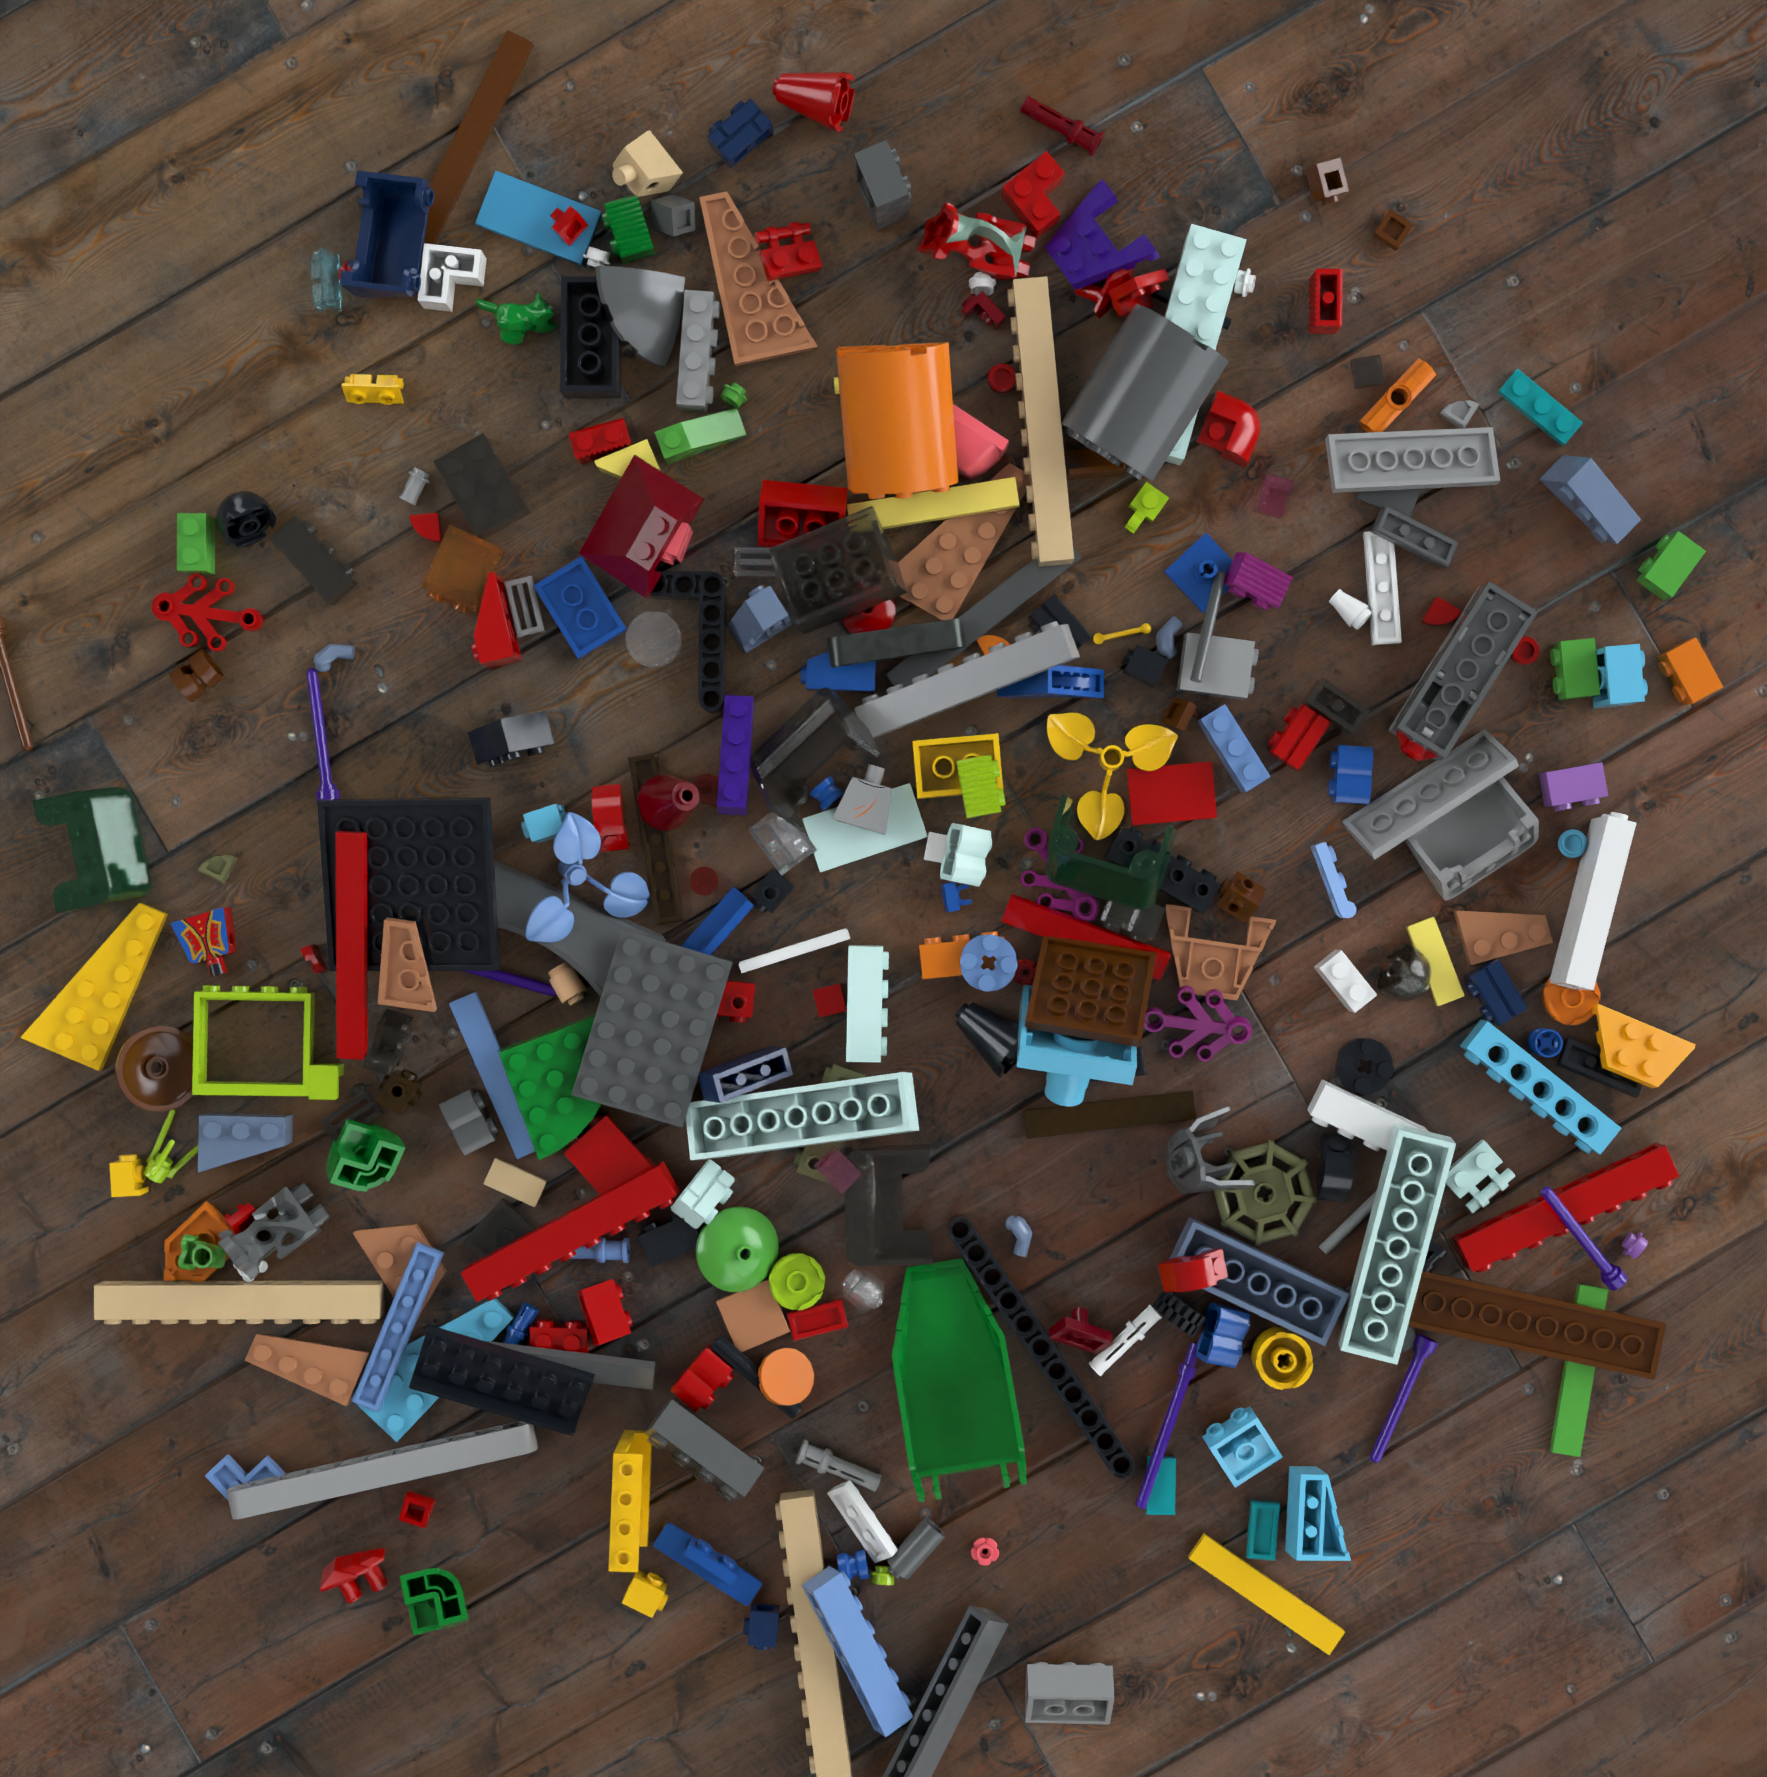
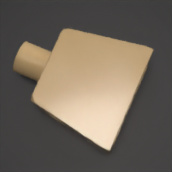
M649 130L624 147L613 163L612 177L617 185L626 184L634 195L640 197L670 191L683 172Z

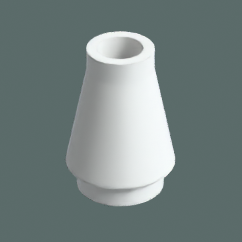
M1341 589L1329 600V603L1334 606L1349 627L1353 626L1356 630L1372 614L1368 609V605L1344 593Z

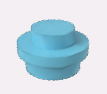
M1567 830L1559 837L1558 848L1566 857H1579L1587 849V838L1579 830Z

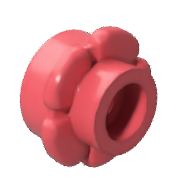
M978 1538L971 1549L972 1558L977 1560L980 1565H990L999 1556V1550L996 1548L997 1543L991 1538ZM984 1549L988 1550L986 1554L982 1552Z

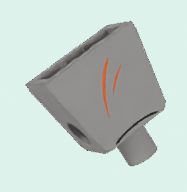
M869 764L864 780L852 777L834 813L833 820L885 835L891 788L881 785L885 769Z

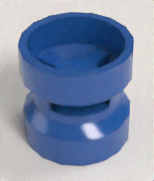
M1540 1027L1530 1032L1527 1038V1045L1535 1055L1550 1058L1560 1053L1563 1041L1558 1032Z
M865 1549L857 1550L854 1556L847 1553L837 1554L839 1572L843 1571L850 1581L852 1578H855V1575L861 1580L870 1578Z

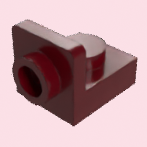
M983 291L977 296L974 293L971 294L962 303L961 316L964 320L978 309L979 313L977 315L987 327L992 325L997 330L1005 322V315Z

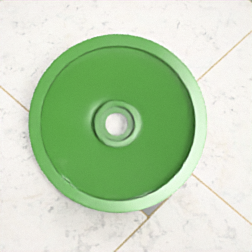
M740 1206L726 1208L718 1212L708 1225L705 1224L698 1236L696 1244L698 1267L706 1280L721 1290L742 1292L752 1289L768 1277L773 1265L776 1263L779 1250L777 1233L768 1218L754 1209ZM743 1249H747V1255L741 1258L740 1252Z

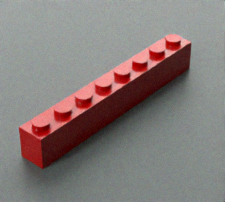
M1656 1142L1556 1188L1553 1192L1579 1225H1585L1596 1219L1595 1215L1602 1212L1611 1213L1621 1208V1203L1628 1200L1634 1202L1647 1196L1646 1192L1654 1188L1660 1190L1673 1184L1672 1180L1680 1177L1666 1145ZM1541 1195L1452 1236V1239L1465 1268L1471 1272L1476 1271V1273H1480L1492 1267L1491 1263L1497 1260H1510L1518 1255L1517 1251L1526 1247L1528 1249L1536 1248L1544 1243L1543 1239L1552 1235L1553 1237L1562 1236L1568 1233L1569 1229Z
M664 1161L467 1265L460 1273L476 1302L484 1298L489 1302L502 1294L501 1289L509 1285L513 1289L526 1282L525 1276L533 1272L536 1275H540L552 1267L550 1263L560 1259L561 1262L570 1259L576 1255L575 1250L583 1245L588 1249L601 1241L600 1236L608 1232L610 1236L619 1233L626 1228L624 1224L634 1219L635 1223L650 1215L649 1210L657 1206L663 1209L675 1202L674 1197L680 1190Z

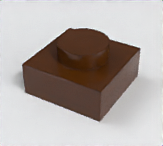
M1390 209L1372 236L1396 251L1414 224Z

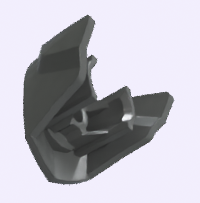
M1230 1106L1195 1119L1187 1128L1178 1130L1169 1140L1166 1151V1175L1182 1194L1213 1190H1244L1255 1186L1254 1180H1216L1215 1178L1230 1174L1233 1168L1232 1163L1216 1167L1203 1162L1200 1149L1203 1146L1212 1144L1213 1139L1223 1136L1222 1132L1200 1134L1212 1129L1220 1117L1231 1111Z

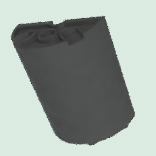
M1135 304L1062 420L1061 424L1064 425L1062 431L1119 467L1121 462L1129 466L1126 472L1141 480L1145 476L1153 481L1229 361L1210 346L1194 339L1195 336L1145 306Z

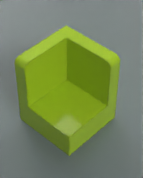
M314 1063L309 1065V1099H338L339 1076L344 1075V1064Z

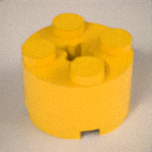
M1273 1326L1262 1332L1253 1344L1251 1351L1253 1366L1269 1386L1281 1390L1296 1388L1304 1384L1310 1377L1313 1370L1312 1352L1310 1346L1299 1334L1285 1327ZM1280 1354L1287 1357L1285 1362L1277 1359Z

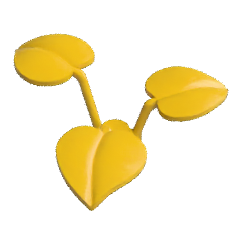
M1079 713L1050 714L1047 719L1049 742L1053 750L1060 757L1074 761L1081 757L1084 750L1100 755L1099 763L1106 770L1102 792L1090 791L1084 794L1077 805V816L1082 826L1094 840L1104 839L1119 826L1125 809L1123 800L1118 794H1107L1112 771L1117 770L1123 763L1124 757L1132 756L1134 765L1141 770L1154 771L1161 768L1169 759L1178 735L1162 726L1139 725L1131 729L1125 737V744L1130 751H1122L1121 748L1115 745L1107 746L1103 750L1102 748L1088 746L1095 737L1094 725L1088 717Z

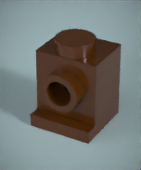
M1341 158L1321 162L1302 170L1303 176H1307L1314 203L1322 201L1323 206L1338 202L1340 201L1339 195L1349 191Z

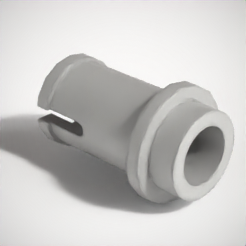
M414 467L413 471L408 472L411 475L399 497L416 506V502L425 484L430 482L428 480L430 474Z

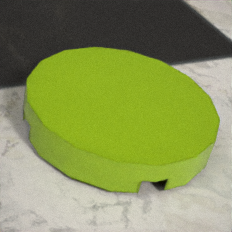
M790 1253L781 1257L773 1265L769 1274L768 1287L772 1297L779 1305L790 1310H804L813 1306L821 1298L825 1275L821 1265L814 1258L802 1253Z

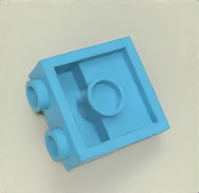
M1250 1406L1246 1409H1235L1231 1413L1230 1419L1222 1424L1214 1423L1210 1425L1206 1431L1207 1434L1202 1436L1235 1488L1282 1458L1281 1453Z

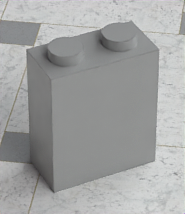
M1187 632L1183 637L1176 691L1237 700L1247 699L1248 694L1253 693L1255 678L1251 677L1252 666L1257 665L1259 653L1258 649H1254L1255 641L1212 636L1201 683L1191 681L1190 677L1200 634Z

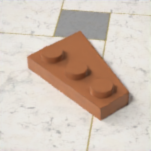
M1453 910L1468 965H1474L1553 943L1546 915Z
M386 918L383 926L378 1004L434 1012L437 1010L416 921Z

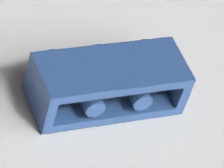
M1225 704L1196 721L1241 793L1249 791L1271 777Z

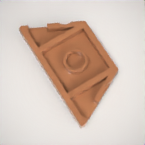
M417 1223L373 1229H358L353 1232V1235L393 1297H395L416 1243L420 1242L432 1247ZM440 1262L420 1314L447 1272L442 1262Z

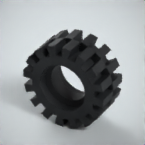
M1164 1289L1152 1304V1307L1158 1313L1191 1337L1195 1336L1207 1319L1176 1293L1164 1292Z

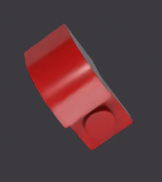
M621 784L592 787L593 823L601 839L600 852L629 849L625 824V804Z
M1212 1249L1196 1256H1178L1158 1264L1164 1292H1186L1217 1285L1216 1281L1228 1277L1222 1249Z

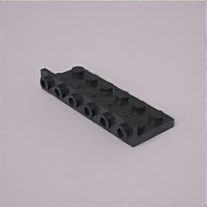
M429 1325L409 1388L574 1436L595 1374Z

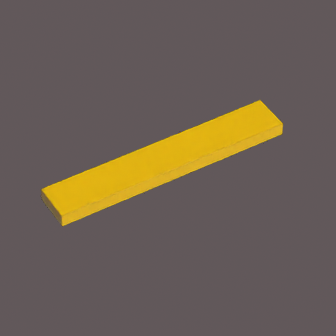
M1203 1533L1188 1555V1558L1326 1654H1331L1344 1635L1345 1631L1343 1628L1205 1533Z

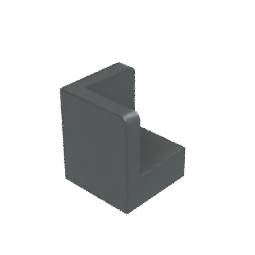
M674 194L651 200L653 229L671 236L695 230L694 202Z

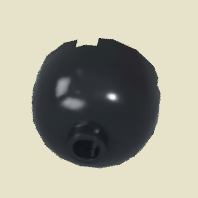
M241 491L228 495L216 510V525L226 544L235 543L236 547H246L261 541L267 536L263 531L268 529L269 526L273 529L276 522V516L268 502L263 497L250 491Z

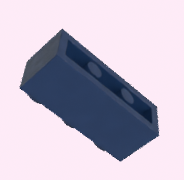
M768 1046L702 1071L698 1075V1080L704 1101L722 1103L791 1076L793 1072L786 1047Z

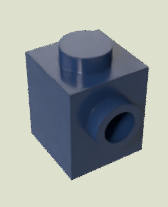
M752 1603L750 1618H744L743 1635H748V1645L754 1646L757 1650H769L771 1647H776L780 1605Z

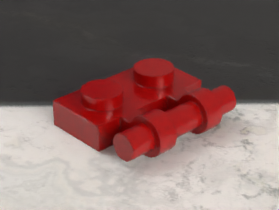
M796 221L788 223L786 227L776 228L775 226L765 227L764 231L755 232L756 243L766 242L768 249L762 250L759 254L767 281L821 270L823 266L815 241L804 242L802 235L811 233L809 222L800 224ZM790 238L791 245L780 246L778 240Z

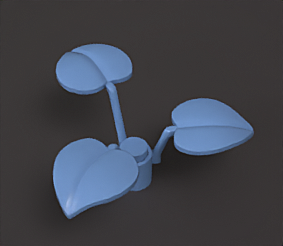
M573 812L567 813L553 843L554 854L560 860L558 872L563 877L560 883L563 885L564 903L556 896H549L535 906L525 930V937L529 941L556 942L562 940L570 933L574 924V915L570 910L566 909L570 904L569 884L577 886L586 880L607 893L603 901V907L609 914L615 917L625 918L636 915L650 902L651 896L646 882L634 872H623L616 875L611 881L610 888L605 887L587 874L585 867L582 865L583 859H592L598 854L601 839L598 831L588 820Z

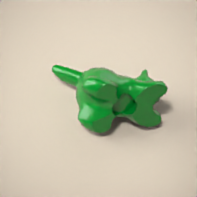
M539 292L536 294L533 303L524 305L515 303L499 305L482 299L475 300L476 305L482 310L494 313L496 324L500 330V338L510 345L522 343L525 333L529 330L547 333L555 330L557 327L556 323L549 319L554 315L553 307L542 298Z

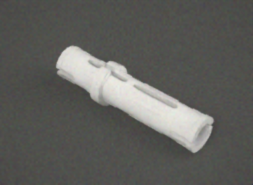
M1149 1304L1133 1321L1129 1320L1126 1323L1127 1327L1111 1344L1090 1361L1089 1365L1099 1376H1102L1138 1339L1142 1341L1145 1338L1144 1334L1162 1316Z

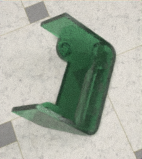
M1062 795L1049 837L1046 863L1048 879L1056 885L1138 910L1151 908L1157 900L1177 831L1167 825L1159 853L1149 850L1138 852L1132 860L1130 869L1075 853L1078 846V835L1074 829L1067 826L1074 800L1069 796Z

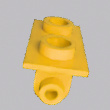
M350 374V377L345 376V383L341 385L347 402L355 404L382 403L385 405L404 403L400 389L403 390L404 382L403 378H398L397 375H377L376 384H372V375Z

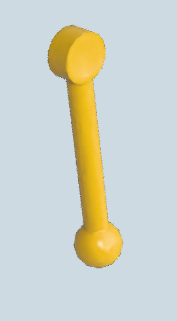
M1144 623L1138 628L1106 635L1096 633L1093 636V642L1100 645L1103 641L1141 632L1148 634L1151 632V626L1148 623Z

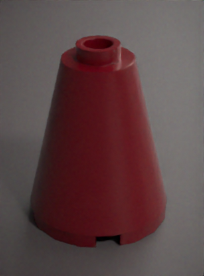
M660 774L648 779L641 786L637 796L641 818L650 827L659 831L674 830L682 826L699 802V791L695 785L669 774Z

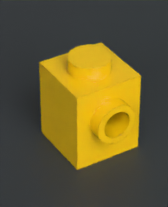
M638 1570V1572H635L624 1595L622 1604L653 1618L656 1610H663L669 1595L664 1594L667 1584L663 1582L664 1580L654 1573H648L647 1575Z

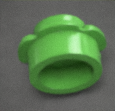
M732 382L730 386L727 384L722 386L724 390L720 397L729 405L740 408L742 403L747 402L746 391L740 385Z

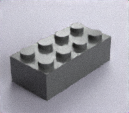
M670 1400L662 1407L645 1431V1434L649 1436L647 1441L659 1450L665 1448L672 1454L670 1458L681 1467L688 1465L695 1471L693 1475L704 1484L712 1483L718 1488L716 1493L727 1501L731 1499L736 1501L744 1498L764 1470V1467L674 1400Z

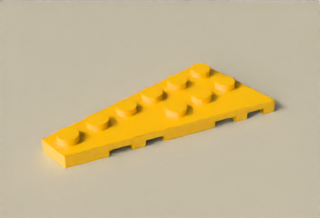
M138 903L20 1038L97 1071L102 1070L168 914L143 903Z

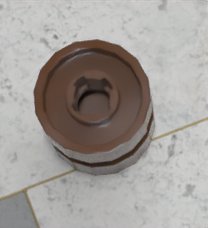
M200 649L188 658L189 664L181 663L169 672V676L175 686L190 702H194L205 694L207 686L213 688L225 679L220 667L203 649Z

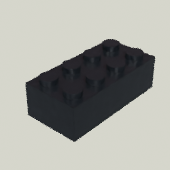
M561 276L560 392L564 398L621 399L622 341L610 324L613 317L608 305L601 303L596 276Z

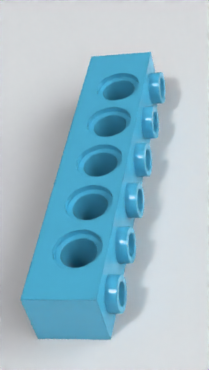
M1480 1020L1460 1045L1466 1051L1464 1056L1477 1066L1479 1063L1483 1064L1488 1068L1486 1072L1488 1076L1498 1083L1503 1080L1510 1086L1508 1091L1520 1101L1524 1098L1533 1104L1530 1108L1533 1112L1543 1119L1546 1116L1555 1122L1552 1126L1564 1136L1570 1134L1577 1139L1574 1144L1585 1153L1589 1154L1592 1151L1601 1155L1621 1130L1619 1125L1488 1021ZM1497 1046L1500 1052L1499 1057L1495 1061H1491L1488 1056L1489 1050ZM1515 1064H1519L1522 1069L1521 1075L1513 1079L1511 1068ZM1541 1081L1544 1086L1543 1093L1535 1096L1533 1087L1537 1082ZM1563 1099L1566 1103V1108L1563 1113L1557 1114L1555 1110L1556 1103ZM1586 1117L1588 1126L1584 1131L1580 1132L1578 1130V1122L1581 1118Z

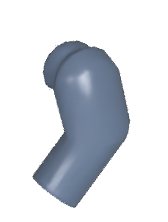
M1172 616L1156 634L1157 651L1168 660L1174 658L1177 654L1173 636L1183 626L1182 622L1175 616Z
M328 644L315 654L313 660L315 668L319 672H327L331 667V662L336 658L353 660L355 647L352 645Z
M1011 1215L1007 1218L1005 1226L1007 1230H1012V1233L1017 1238L1013 1254L1027 1257L1032 1230L1024 1218Z

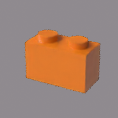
M1696 637L1688 639L1657 656L1660 661L1658 663L1660 671L1665 677H1669L1674 686L1672 692L1675 698L1682 702L1684 706L1693 704L1723 688Z

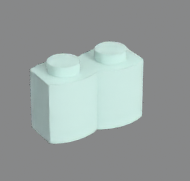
M952 823L947 835L946 852L941 863L940 879L979 887L986 876L985 858L992 847L991 831Z

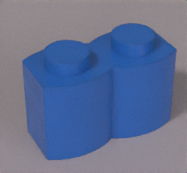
M1338 745L1335 747V751L1330 752L1329 768H1334L1333 780L1329 779L1327 795L1332 797V803L1370 804L1373 747Z
M1211 1302L1206 1311L1205 1317L1207 1319L1204 1322V1330L1198 1340L1196 1357L1205 1363L1235 1368L1243 1355L1242 1340L1251 1326L1250 1313L1239 1307Z

